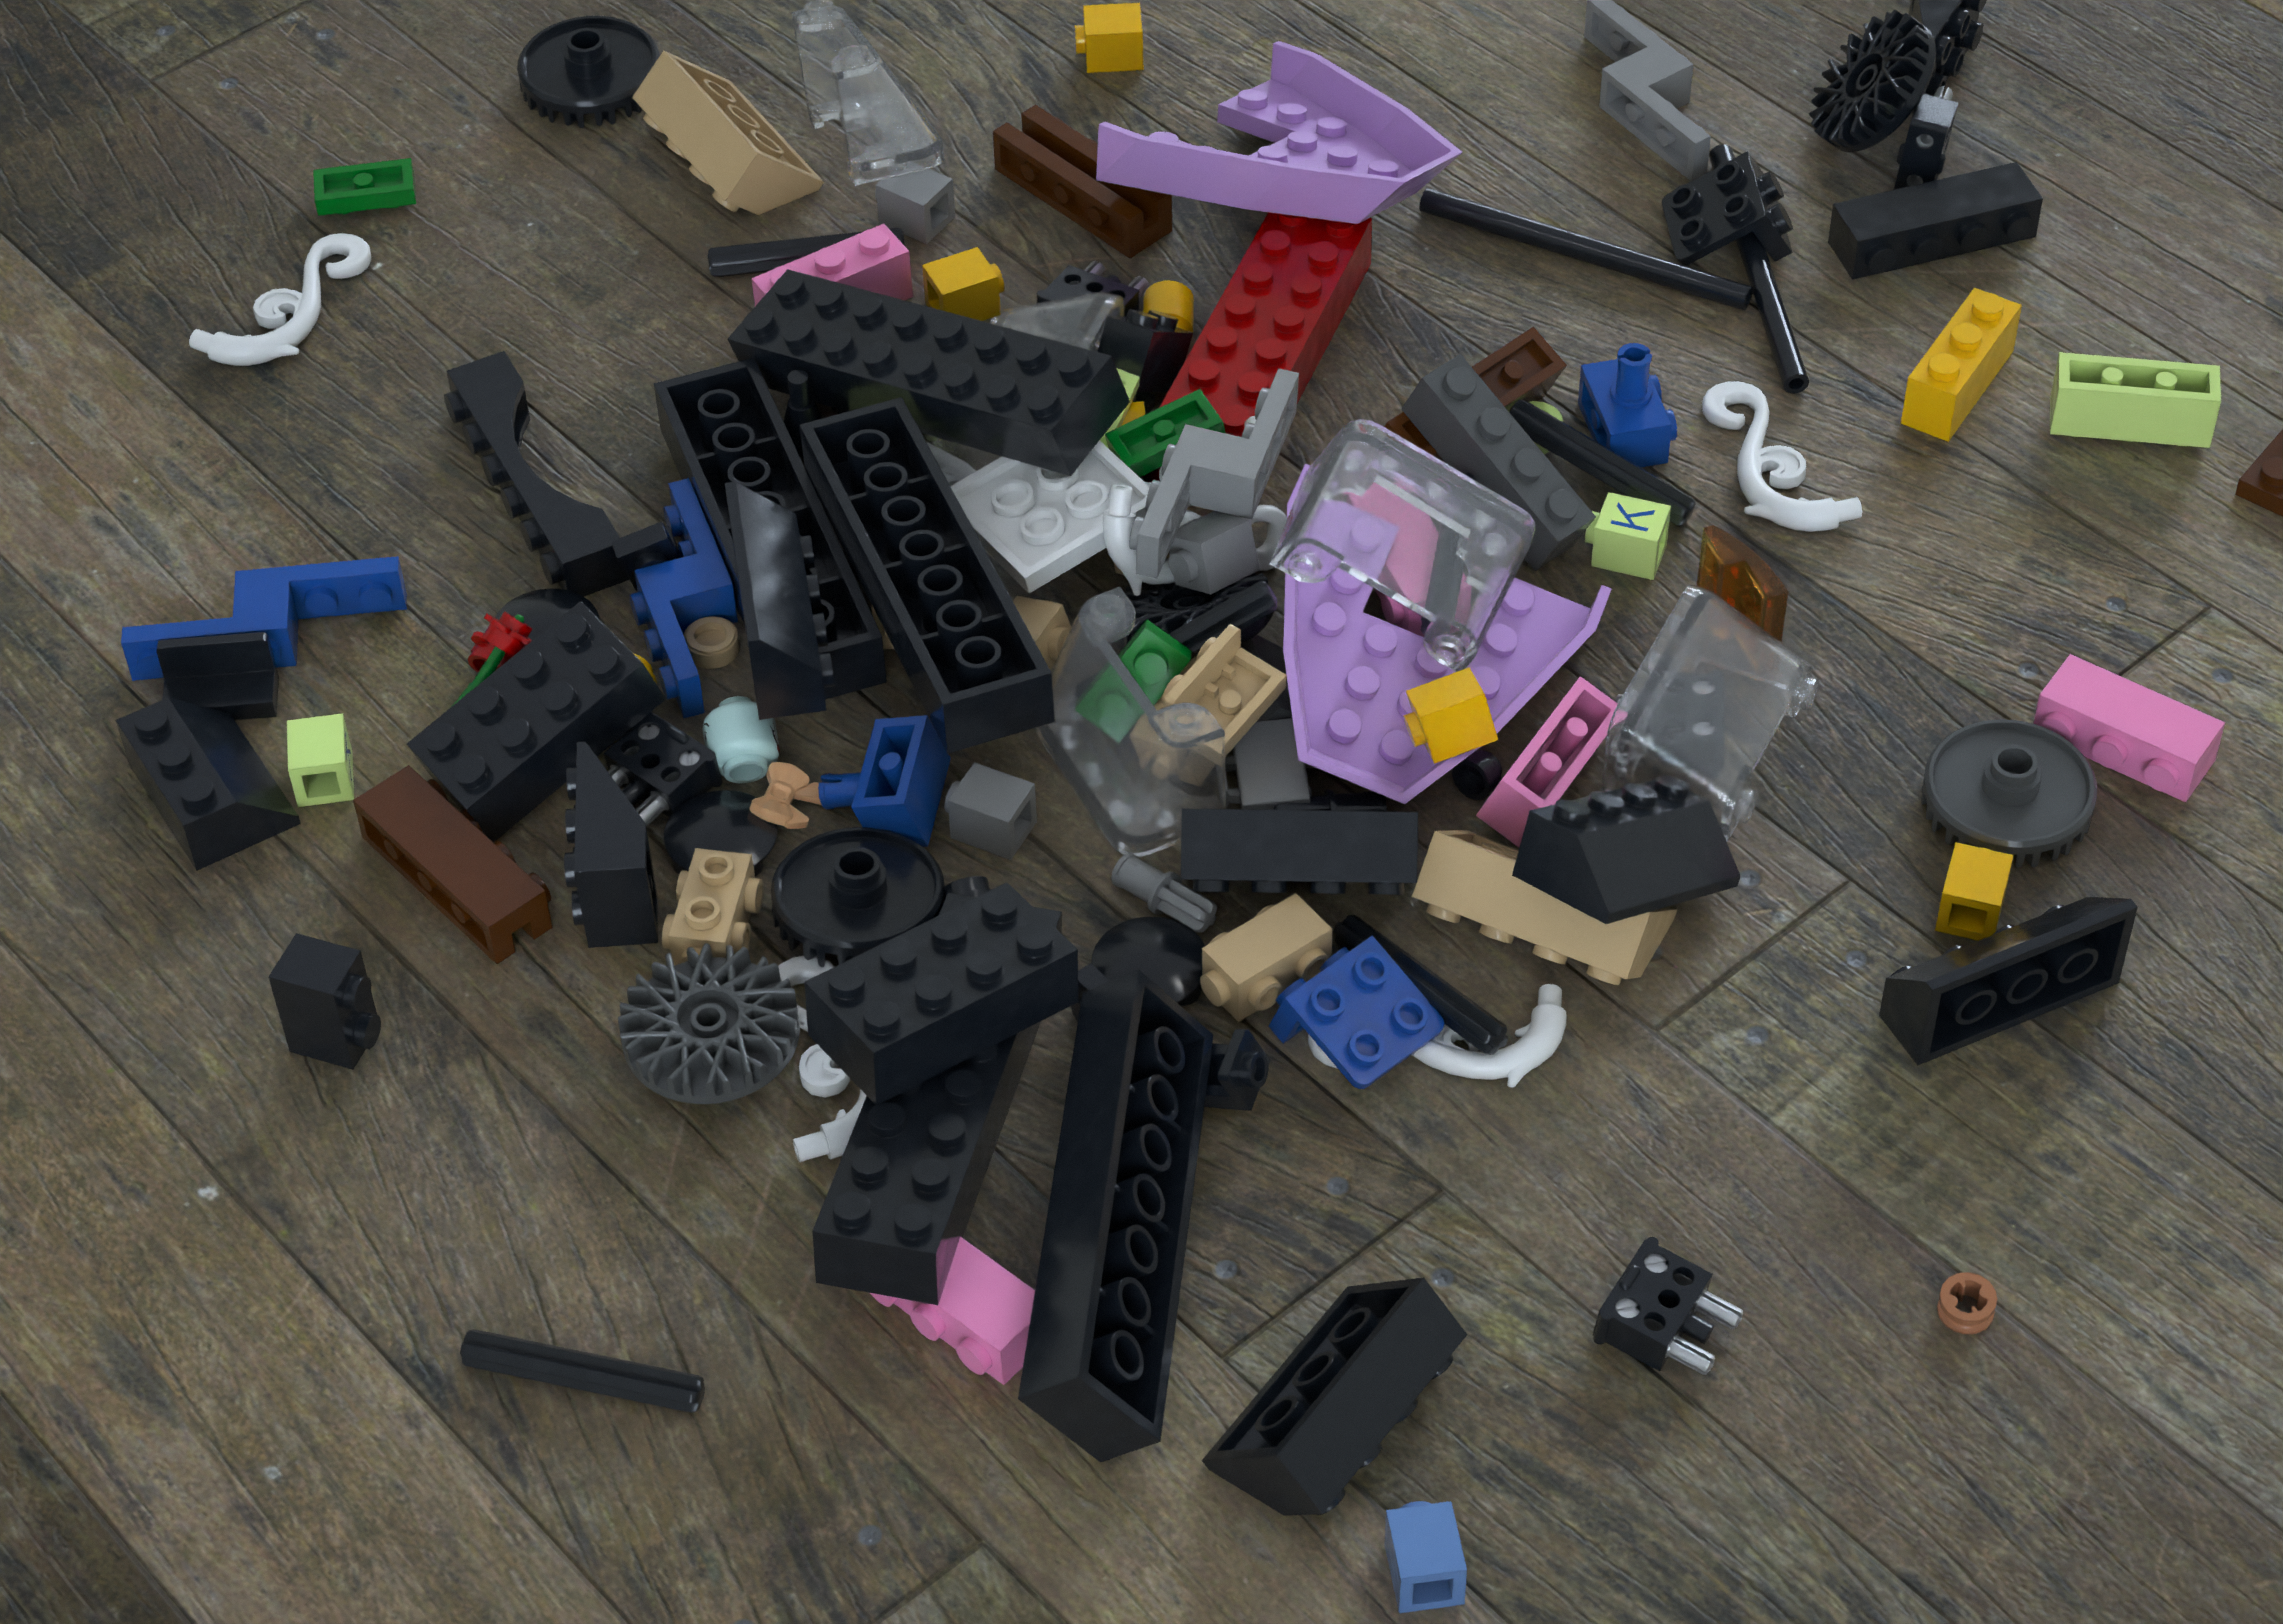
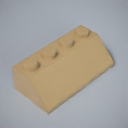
M662 52L632 97L645 111L643 116L645 122L668 137L666 145L677 155L687 159L691 163L689 171L702 182L711 185L715 190L712 194L713 198L733 212H737L740 207L754 214L761 215L818 191L824 183L730 80L671 53Z
M1468 830L1434 831L1412 897L1429 903L1426 910L1427 913L1453 923H1459L1461 916L1481 923L1479 933L1504 943L1512 944L1514 936L1535 944L1532 951L1533 954L1555 963L1566 964L1568 957L1589 965L1586 974L1598 980L1620 985L1622 978L1632 979L1641 977L1674 921L1677 909L1668 906L1604 924L1512 876L1518 849Z

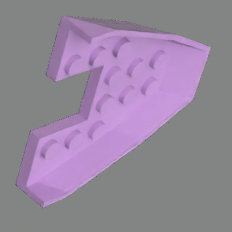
M1277 41L1273 43L1271 80L1252 89L1242 90L1237 96L1218 104L1217 119L1218 123L1274 142L1273 144L1263 146L1257 152L1248 156L1216 150L1208 146H1195L1178 140V136L1170 132H1154L1148 137L1108 122H1103L1099 124L1096 180L1247 210L1359 224L1416 194L1457 158L1462 151L1411 110L1322 56Z
M1305 464L1287 503L1283 654L1298 761L1406 804L1480 748L1478 747L1434 764L1425 745L1414 747L1407 731L1403 715L1411 713L1412 710L1406 691L1470 667L1485 694L1496 733H1498L1596 631L1612 589L1601 585L1591 608H1588L1499 571L1466 653H1461L1363 612L1392 546L1397 529L1307 493L1315 467Z

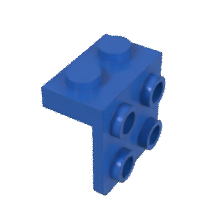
M1370 936L1351 951L1344 947L1334 953L1322 964L1319 969L1320 973L1306 982L1303 978H1300L1288 986L1277 997L1276 1002L1279 1008L1268 1026L1283 1044L1305 1029L1350 1084L1357 1089H1365L1437 1037L1444 1028V1019L1373 936Z

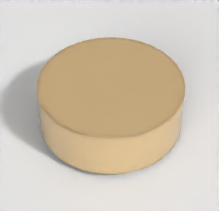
M705 617L691 623L684 632V638L697 667L704 669L720 668L731 663L739 653L740 646L737 628L725 618Z

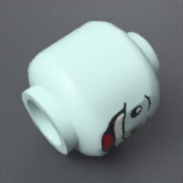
M744 696L730 697L723 700L719 707L713 709L705 717L702 728L704 743L707 748L715 752L720 774L726 780L733 783L757 781L766 775L768 767L772 762H777L780 748L775 718L759 720L756 702Z

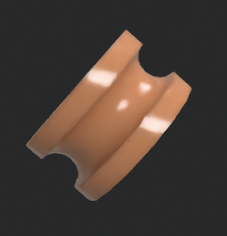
M1970 1272L1957 1273L1949 1277L1942 1284L1937 1305L1939 1318L1945 1326L1954 1332L1962 1334L1982 1332L1993 1321L1998 1300L1996 1290L1990 1281L1981 1275ZM1964 1296H1970L1977 1300L1976 1308L1972 1306L1970 1313L1957 1309L1958 1300L1962 1302Z

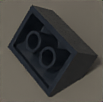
M165 698L116 720L129 766L196 871L301 824L298 814L230 713Z

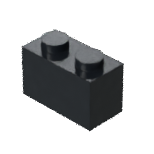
M1129 309L1127 316H1107L1097 352L1111 355L1116 368L1139 376L1140 381L1137 392H1168L1185 362L1193 333L1176 327L1179 319L1174 316L1154 310H1149L1147 314Z
M296 933L268 977L289 1051L354 1070L364 1051L371 1049L375 1045L381 1030V1019L376 1012L371 992V980L367 977L361 951Z

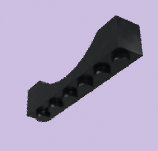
M505 351L447 370L450 392L444 394V401L448 413L454 423H463V434L473 455L481 453L482 466L492 487L500 485L502 488L500 490L502 501L510 518H520V528L527 547L531 552L539 550L541 566L548 582L551 585L558 583L561 589L587 596L628 581L629 578L619 563L611 542L619 539L620 536L603 509L579 502L555 490L538 477L523 459L520 450L523 435L530 421L524 382Z

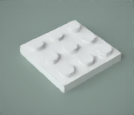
M1099 440L1072 476L1001 456L950 487L985 551L1028 593H1031L1106 548L1103 534V512L1109 511L1111 485H1127L1133 488L1131 513H1134L1136 517L1145 518L1147 513L1145 506L1150 486Z

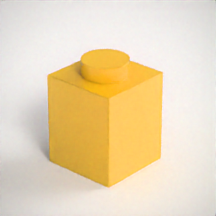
M1140 3L1083 5L1084 25H1075L1076 54L1086 55L1087 73L1144 70Z
M978 247L922 265L925 304L927 307L980 321L1001 315L999 293H1003L1005 289L1002 274L995 263H988Z
M1470 667L1406 691L1412 710L1411 713L1403 715L1407 731L1414 747L1425 745L1434 764L1498 740L1485 694Z
M1955 842L1941 896L1935 931L1977 941L1993 935L1997 930L2014 855Z

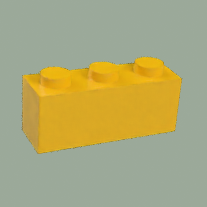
M1974 287L1909 375L1901 424L1949 442L2013 353L2022 305Z

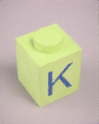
M1608 492L1601 512L1592 511L1596 518L1586 529L1585 543L1593 544L1591 566L1654 580L1667 545L1671 506Z
M343 713L287 720L288 772L297 806L304 807L354 800L353 755Z

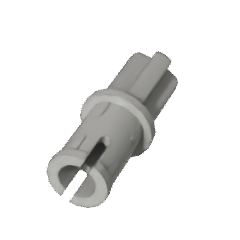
M1132 853L1123 855L1114 866L1111 876L1112 884L1125 889L1146 902L1148 909L1153 914L1162 915L1165 913L1196 932H1204L1209 925L1213 926L1215 923L1217 905L1214 901L1182 884L1181 877L1177 873L1171 871L1163 873L1140 860L1138 856Z

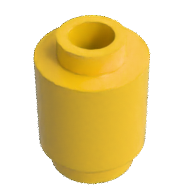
M1170 280L1160 281L1151 285L1144 293L1143 312L1148 314L1149 310H1154L1174 316L1179 319L1176 327L1193 333L1194 296L1191 290L1180 282Z

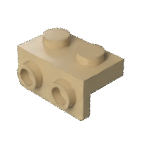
M1230 624L1218 638L1211 637L1203 644L1197 655L1196 662L1184 676L1178 674L1168 683L1162 695L1164 730L1220 764L1286 689L1287 675L1241 648V630Z

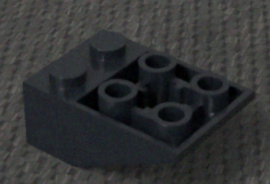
M1987 0L1910 1L1909 15L1931 31L1936 45L1935 67L1924 94L1934 96L1939 87H1946L1948 78L1950 76L1956 77L1959 74L1968 49L1974 51L1977 48L1984 27L1983 23L1978 22L1979 12L1982 11ZM1916 106L1915 109L1912 111V114H1913V115H1914V113H1915V111H1916L1917 106Z
M586 741L577 742L576 766H567L566 769L568 798L570 801L576 800V804H574V809H566L565 811L568 844L575 843V847H573V852L564 854L567 888L577 887L576 891H572L574 925H584L588 948L658 943V894L646 823Z

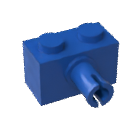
M1629 343L1619 349L1617 359L1581 365L1578 405L1593 440L1639 467L1668 463L1670 441L1677 438L1676 419L1671 409L1665 410L1663 406L1658 377L1649 374L1652 361L1650 349L1643 344Z
M928 715L875 719L861 772L843 774L824 773L820 778L822 783H819L818 786L819 799L826 810L851 807L862 827L892 831L910 838L922 847H928L951 758L947 754Z

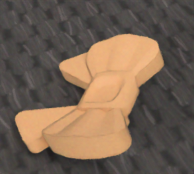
M772 762L766 773L769 786L764 796L752 800L750 805L751 813L767 822L782 825L787 829L806 828L809 818L791 804L793 799L822 805L819 799V783H809L810 778L807 773L793 764Z

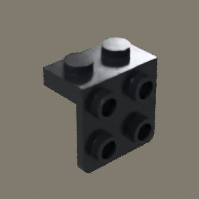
M1747 151L1668 193L1662 200V207L1674 254L1680 264L1689 265L1752 231L1775 262L1793 253L1787 232L1793 230V225L1782 204L1778 203V200L1783 198L1784 194L1775 175L1771 171L1764 174Z

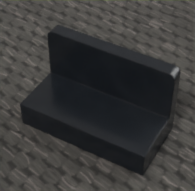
M258 632L181 638L157 642L156 652L164 676L162 700L171 698L231 714L234 720L276 717L279 675L267 633Z

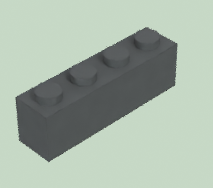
M1459 354L1422 377L1402 407V411L1453 472L1457 471L1461 474L1471 473L1477 480L1475 499L1531 567L1537 571L1573 547L1596 516L1464 357Z

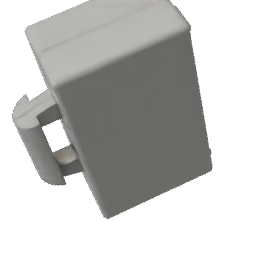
M1292 718L1256 722L1235 745L1233 756L1224 758L1220 764L1216 761L1213 762L1217 799L1224 806L1229 807V803L1240 804L1241 809L1273 810L1277 804L1310 803L1312 790L1308 786L1305 763L1298 761ZM1236 771L1238 788L1228 789L1226 772Z

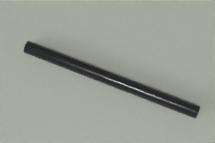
M1725 144L1715 146L1709 153L1713 169L1735 158L1732 148ZM1752 231L1738 238L1736 242L1750 285L1753 287V295L1784 390L1791 394L1800 393L1808 387L1809 379L1766 249Z
M1426 188L1420 200L1419 209L1421 212L1743 311L1748 308L1752 298V286L1435 189Z

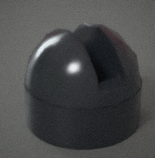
M1484 750L1475 751L1452 769V777L1456 787L1463 795L1473 800L1484 799L1494 791L1501 781L1502 767L1500 761L1493 753Z

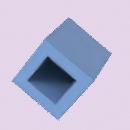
M1415 1501L1405 1504L1398 1509L1386 1510L1385 1550L1399 1614L1464 1605L1467 1567L1452 1502L1431 1504L1425 1501Z

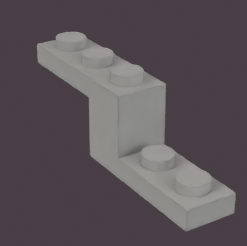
M1587 0L1584 38L1615 62L1602 68L1599 107L1688 180L1693 181L1706 174L1711 136L1677 109L1690 103L1693 64L1613 0Z
M1278 368L1270 389L1261 388L1255 408V419L1257 420L1255 424H1246L1242 437L1185 424L1177 445L1168 444L1162 462L1161 481L1153 480L1151 482L1146 499L1145 509L1147 513L1145 518L1136 517L1130 534L1129 548L1137 550L1136 574L1158 578L1189 505L1243 518H1253L1296 414L1299 373Z

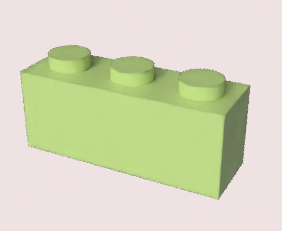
M2059 352L2050 396V434L2210 448L2221 404L2220 366Z

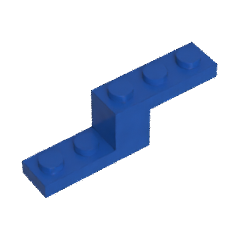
M689 478L668 483L672 505L663 508L666 524L672 531L673 536L681 537L682 541L678 542L681 558L634 570L638 592L629 594L631 608L637 625L647 624L648 630L643 631L649 657L652 662L660 660L663 667L658 668V674L665 698L667 700L676 698L683 718L705 713L700 677L684 638L685 630L694 621L705 617H721L732 623L738 622L733 583Z
M399 556L235 571L233 617L122 627L121 645L132 681L164 678L156 652L157 642L169 639L265 632L269 636L276 667L297 666L299 619L407 609V592Z

